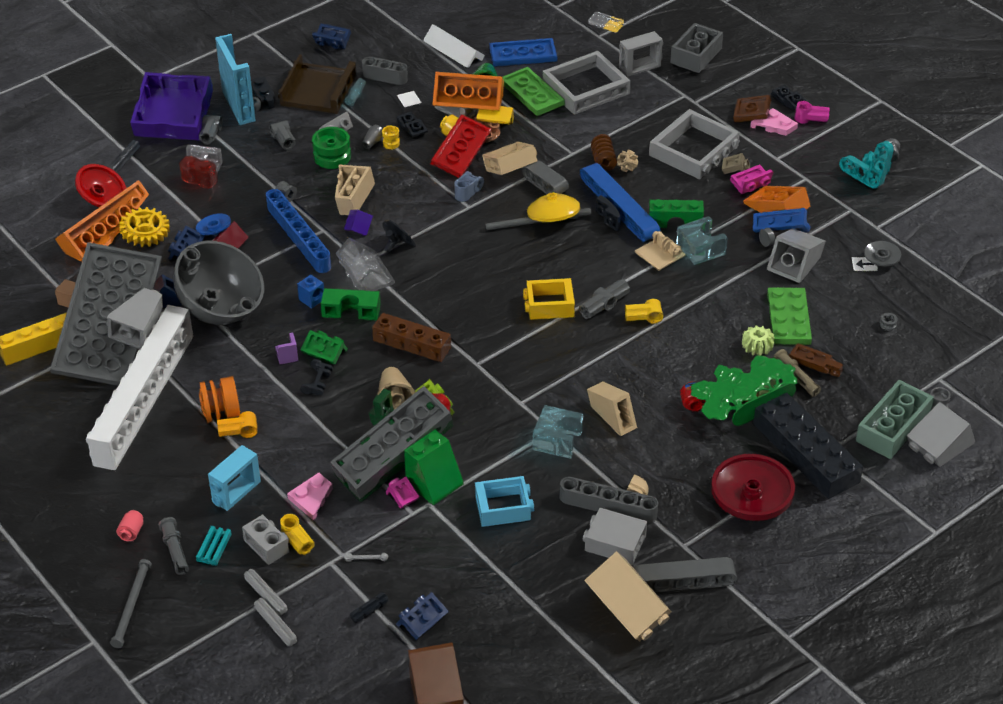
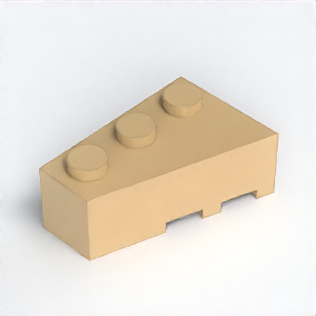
M339 165L335 200L340 215H349L350 210H359L375 184L371 167Z

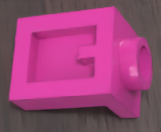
M407 477L401 480L396 478L388 484L389 487L386 490V494L393 496L400 509L419 498Z

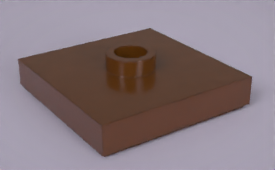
M770 95L737 99L733 116L734 122L767 119L771 102Z

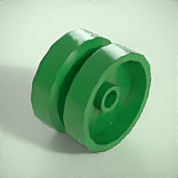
M325 127L314 133L312 137L313 157L317 165L326 169L339 168V165L348 164L351 160L350 136L347 131L339 127Z

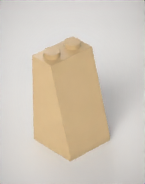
M617 551L584 580L639 642L642 639L643 641L648 639L653 634L652 630L658 624L661 626L670 618L668 616L671 613L670 609L631 564Z

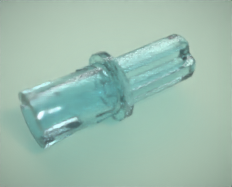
M359 78L355 85L350 87L349 94L344 100L347 105L353 106L357 98L362 95V89L366 84V81L362 78Z

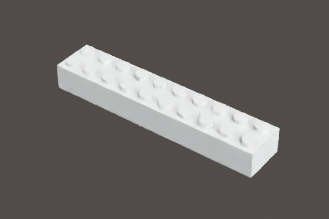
M167 305L164 312H161L158 322L153 325L149 337H146L144 345L136 354L135 360L129 365L125 376L121 378L118 388L113 391L109 403L105 404L101 416L96 419L92 431L87 434L86 442L89 445V455L93 466L114 471L117 469L193 338L189 309Z

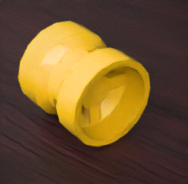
M392 125L384 127L382 130L383 146L386 149H396L400 145L398 138L399 129Z

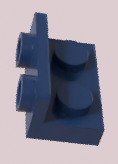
M185 226L183 231H178L174 239L177 242H172L168 252H170L168 259L172 260L174 255L179 257L186 247L201 242L205 235H201L192 228Z
M432 592L426 597L421 595L414 602L415 606L411 610L407 607L398 615L400 620L396 625L398 627L403 625L416 640L449 612Z

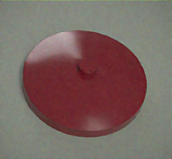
M741 454L728 458L716 468L712 477L711 489L716 503L727 513L740 519L761 521L777 517L789 508L794 498L795 483L789 470L775 459L759 454Z

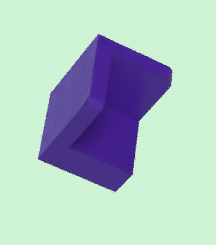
M350 210L344 230L367 235L373 215L360 210Z

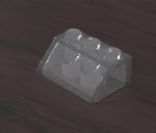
M348 238L336 252L339 263L346 269V274L352 279L354 287L358 290L375 291L395 283L374 249Z

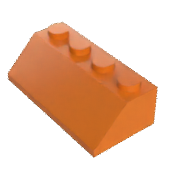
M435 72L432 105L500 111L504 79L501 76Z

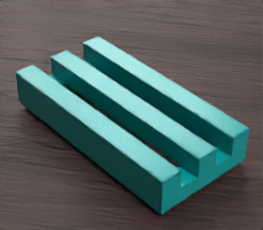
M211 526L196 556L197 562L217 566L232 535L231 530L223 531V528L220 527L217 530L215 526ZM222 536L223 538H222V540H221V542H220V544H219V546H218V548H217V550H216V553H215L213 559H210L212 553L215 551V549H216V547H217V543H218L220 537Z

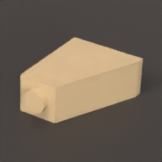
M605 382L587 389L591 407L620 436L637 428L628 392Z

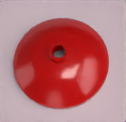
M85 165L79 169L75 176V186L78 193L88 203L97 207H101L126 189V185L120 175L104 165Z

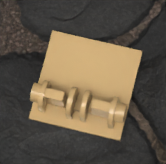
M655 231L652 235L653 241L634 251L658 271L686 256L682 252L681 246L675 244L669 237H665L661 231Z

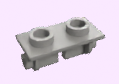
M345 112L322 125L319 130L325 127H339L347 131L353 125L348 112Z

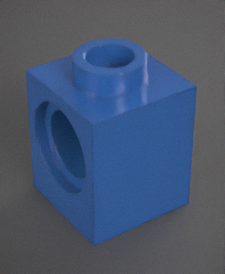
M309 275L297 283L299 301L310 308L315 307L321 302L324 291V283Z

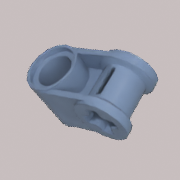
M466 171L455 181V199L460 202L469 200L476 192L481 190L484 178L481 176L476 177L471 172Z

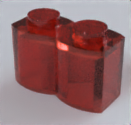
M185 156L179 163L182 180L187 183L197 184L203 188H212L218 182L216 165L210 161L200 160L193 156Z

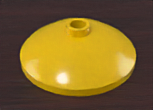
M548 193L530 204L527 209V215L530 219L539 222L561 221L575 216L580 211V203L573 197L564 194Z

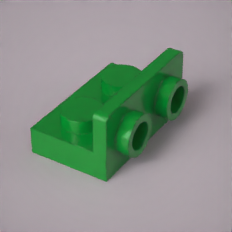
M310 330L300 351L335 365L341 352H346L348 348L344 344V340L334 336L331 338L322 331L314 332Z

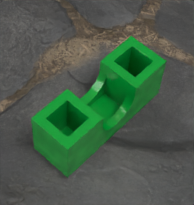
M649 200V215L657 222L660 228H667L668 220L673 217L682 218L685 228H703V201Z
M324 288L321 300L322 317L341 318L344 310L356 309L359 313V319L378 320L381 305L380 291Z

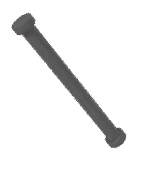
M141 559L138 563L139 570L115 636L110 641V644L115 648L123 647V637L147 570H150L152 565L149 560Z

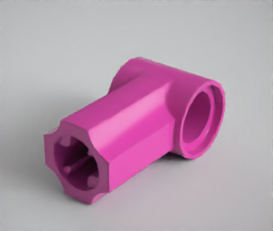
M800 101L797 103L794 119L801 124L808 123L809 121L827 122L830 110L829 107L812 106L809 102Z

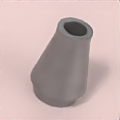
M379 125L371 126L362 142V146L370 149L383 138V129Z

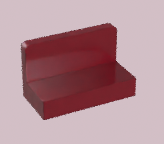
M234 221L212 241L223 242L239 248L248 239V236Z

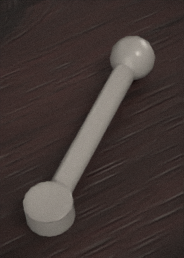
M346 553L344 559L346 562H350L353 559H381L386 561L388 554L352 555L351 553Z

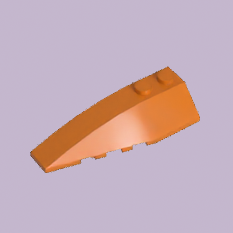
M139 180L55 238L56 242L65 254L82 262L87 242L109 246L117 234L120 233L119 222L121 217H126V212L131 214V209L136 211L148 197L149 193Z

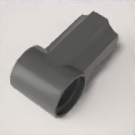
M203 116L202 129L199 134L200 141L204 144H210L214 141L217 132L222 130V116Z
M287 120L269 125L273 139H277L282 148L291 150L296 145Z

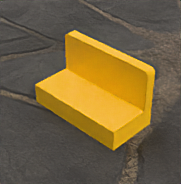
M500 106V111L479 109L477 114V121L513 124L514 120L513 107Z

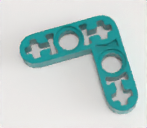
M883 141L877 144L870 166L854 156L848 155L840 160V168L843 172L870 188L880 187L885 181L894 147L889 141ZM878 160L881 161L883 165L882 169H880L877 165ZM859 168L864 170V176L860 175Z

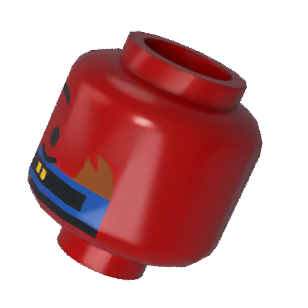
M688 382L680 390L682 404L688 410L699 411L706 401L691 395V385L697 382Z

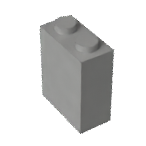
M599 508L597 514H593L589 530L586 529L583 535L585 551L607 558L617 551L633 565L646 537L647 521Z

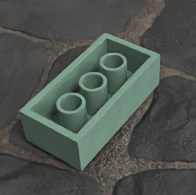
M898 380L858 425L856 442L892 459L908 440L907 435L931 411L934 396Z

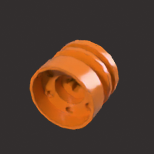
M233 376L220 378V388H216L213 380H209V390H206L205 382H199V400L207 423L212 422L211 413H215L216 420H220L221 411L225 412L227 419L239 417L240 407Z

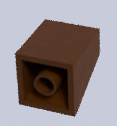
M453 643L408 650L410 680L416 704H464Z

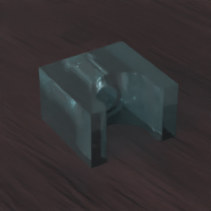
M709 216L678 226L676 244L681 246L682 251L694 265L726 254L727 236L725 234L711 236L712 219Z
M544 405L533 431V450L571 459L574 436L568 434L581 435L583 414Z

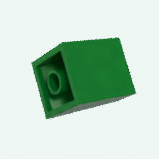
M433 430L404 450L406 477L415 491L432 505H435L464 485L450 442L437 430Z

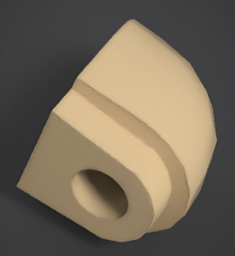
M634 475L627 490L648 495L649 487L643 478Z

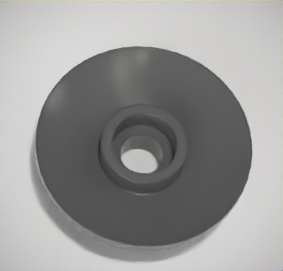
M875 241L865 247L864 255L866 259L877 266H892L901 259V251L893 243Z

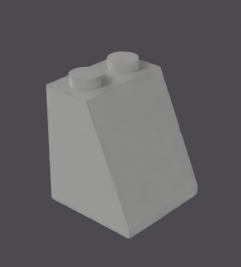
M794 228L776 236L767 270L800 283L821 258L825 240Z
M143 288L112 311L107 317L108 337L141 349L146 337H149L152 332L153 325L158 322L160 314L163 312L162 294L153 289Z
M941 402L907 435L909 447L916 453L921 452L930 464L935 463L939 467L975 443L971 425Z

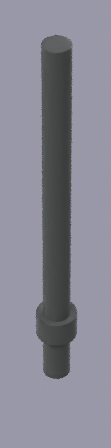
M580 209L570 220L577 219L579 216L591 215V209ZM525 217L486 223L485 226L486 231L540 222Z

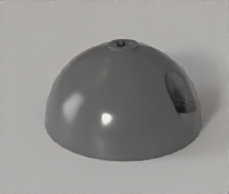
M201 241L186 247L177 258L173 272L174 289L179 302L184 308L189 309L190 315L202 322L213 325H226L249 320L263 298L264 281L259 268L247 254L223 242Z

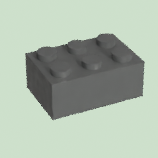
M694 23L671 47L670 63L700 73L722 49L723 32Z

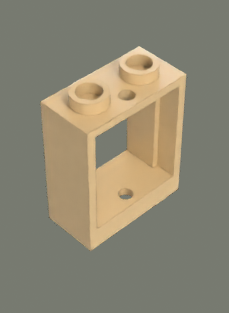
M515 142L482 155L486 171L500 175L537 162V151L534 145L522 142Z

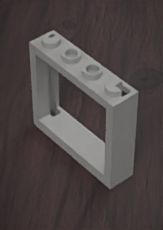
M599 51L543 70V81L565 99L564 106L574 115L630 94V80ZM598 67L613 82L574 96L559 80Z
M689 109L650 141L649 156L697 179H701L713 167L717 166L723 158L728 157L734 149H737L740 142V132ZM691 127L722 140L717 147L700 161L668 146Z

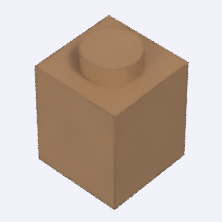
M65 279L56 288L55 295L58 305L69 307L76 282Z

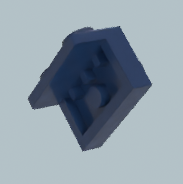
M320 23L317 33L313 32L312 36L318 45L345 49L351 31L350 29Z

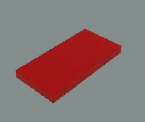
M461 114L430 164L460 178L488 138L491 128Z

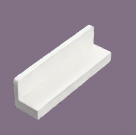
M433 24L424 38V42L467 68L470 67L474 58L482 61L485 56Z

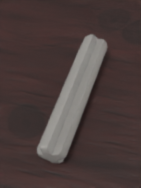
M249 569L244 573L245 580L265 599L278 615L281 616L287 612V605L255 570Z
M260 598L254 602L255 609L287 646H292L297 642V636L265 599Z

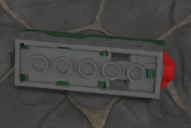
M423 386L330 462L334 475L361 503L405 467L404 450L433 430H437L440 434L444 435L453 427L449 399L442 393H431Z

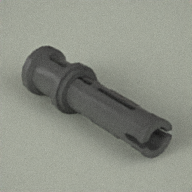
M167 517L159 522L158 527L163 533V543L169 548L176 574L183 575L189 571V567L180 544L181 533L177 531L176 519Z

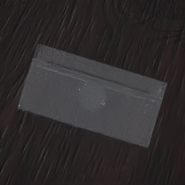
M187 145V161L184 165V171L216 175L223 162L221 149Z

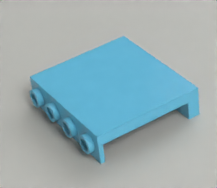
M232 34L215 37L222 92L239 125L255 122L248 63L240 65L235 63Z

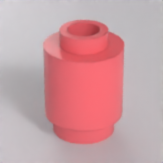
M131 510L123 516L116 530L117 535L122 540L133 541L136 539L143 525L142 514Z

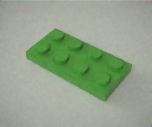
M529 67L503 76L504 87L536 116L565 105V99Z
M768 288L767 296L774 344L796 345L799 343L811 345L812 336L805 288Z

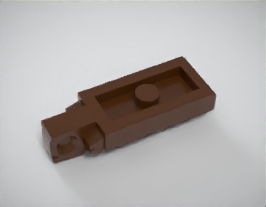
M799 343L796 344L789 354V357L795 359L798 364L826 374L829 373L839 377L843 370V364L832 359V355Z

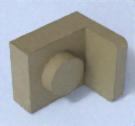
M743 153L723 158L722 171L724 174L734 173L738 170L744 171L750 168L749 160L745 159Z

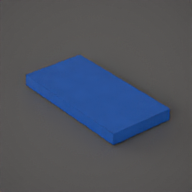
M553 38L489 43L493 66L557 61Z

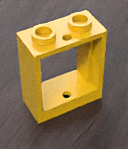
M571 278L527 281V288L523 289L524 300H527L525 301V312H529L530 320L574 317L575 302ZM564 294L565 301L534 302L533 296Z

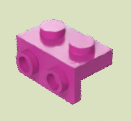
M757 165L731 175L730 181L741 194H744L756 188L767 186L771 182L773 171L771 169L765 171L761 165Z

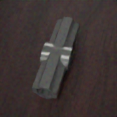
M621 279L605 289L603 287L598 288L592 298L579 305V311L582 316L588 319L603 309L611 310L616 305L617 300L630 292L627 281Z

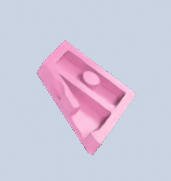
M772 108L769 110L767 119L753 120L750 127L756 128V126L766 128L765 131L776 132L786 136L798 128V123Z
M317 473L287 493L288 499L314 520L317 517L318 509L324 505L325 498L329 496L333 489L332 483L322 474Z

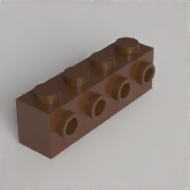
M382 313L372 327L373 341L439 362L443 361L451 349V334L389 314Z

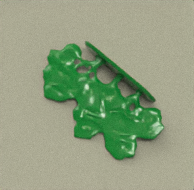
M760 355L755 356L752 360L750 373H744L739 368L729 369L727 366L718 364L714 371L717 382L703 380L691 385V395L706 401L701 411L708 419L725 420L729 411L733 409L736 411L732 417V423L736 426L743 425L754 419L755 407L785 393L793 397L796 391L795 384H797V378L793 374L796 368L791 364H784L780 359ZM771 379L776 380V385H773L775 388H772L770 385ZM761 390H769V391H770V392H767V393H765V394H763V395H761V396H759V397L756 396V394H757L758 391H761Z

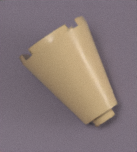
M388 367L382 372L377 395L383 389L390 390L395 410L411 397L415 390L397 368Z

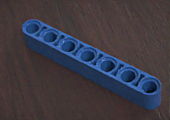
M598 163L580 169V176L583 182L598 197L602 195L616 207L620 214V220L642 242L653 239V233L660 231L657 222Z
M271 189L267 191V209L317 272L326 273L330 271L331 259L329 250L280 190Z

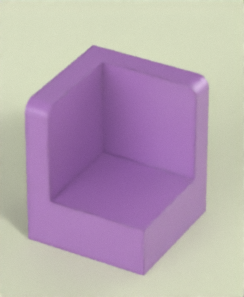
M293 332L289 333L290 343L275 346L279 364L298 361L297 344Z

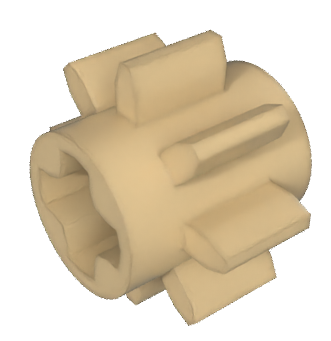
M631 150L627 152L622 151L618 155L617 166L621 167L622 171H633L637 167L638 156L634 155L635 152Z

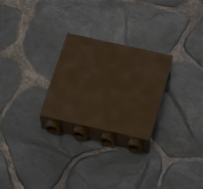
M299 54L297 60L293 63L292 69L288 72V77L284 79L282 88L278 90L280 106L338 114L357 76L356 62L349 61L346 69L303 63L302 54Z

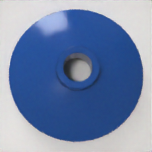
M227 214L207 216L197 223L196 231L201 235H218L230 225L231 219Z

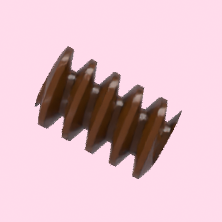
M606 134L595 136L591 141L594 161L605 171H610L617 164L611 138Z

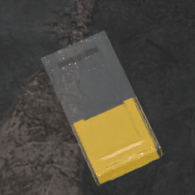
M596 11L588 19V24L617 33L624 25V20Z

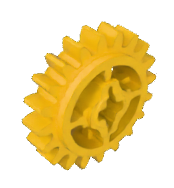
M139 207L137 211L131 209L132 213L126 212V217H121L119 222L122 238L127 239V243L133 241L134 246L141 244V247H143L144 244H147L151 247L152 243L158 245V240L163 242L164 237H168V232H170L167 216L162 215V211L155 212V208L149 210L148 207L145 209Z

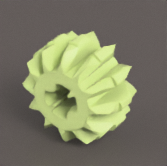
M755 325L754 328L748 327V330L744 331L742 336L743 348L746 349V353L752 352L753 356L755 354L760 356L762 354L768 355L769 351H772L774 347V334L771 333L770 329H764V326L757 327Z

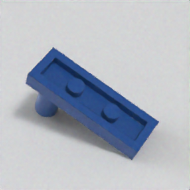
M805 208L754 213L753 231L755 233L760 232L764 228H770L772 231L798 228L800 231L807 233L811 228L807 222V210Z

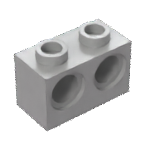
M264 515L259 516L242 527L244 541L268 565L289 553V539L284 532H280L274 522L268 520Z

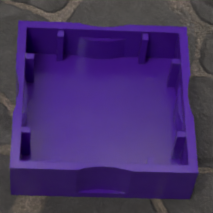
M145 72L140 88V97L135 105L130 122L134 136L199 140L203 116L207 115L213 93L210 76H177Z

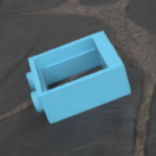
M243 445L208 473L211 499L216 506L228 511L261 482L257 454ZM240 473V476L238 478H236L230 485H227L234 477H236Z
M524 476L475 482V498L482 527L531 520L534 503L533 499L528 497L530 496V486L525 484ZM520 495L522 503L520 506L489 510L487 498Z

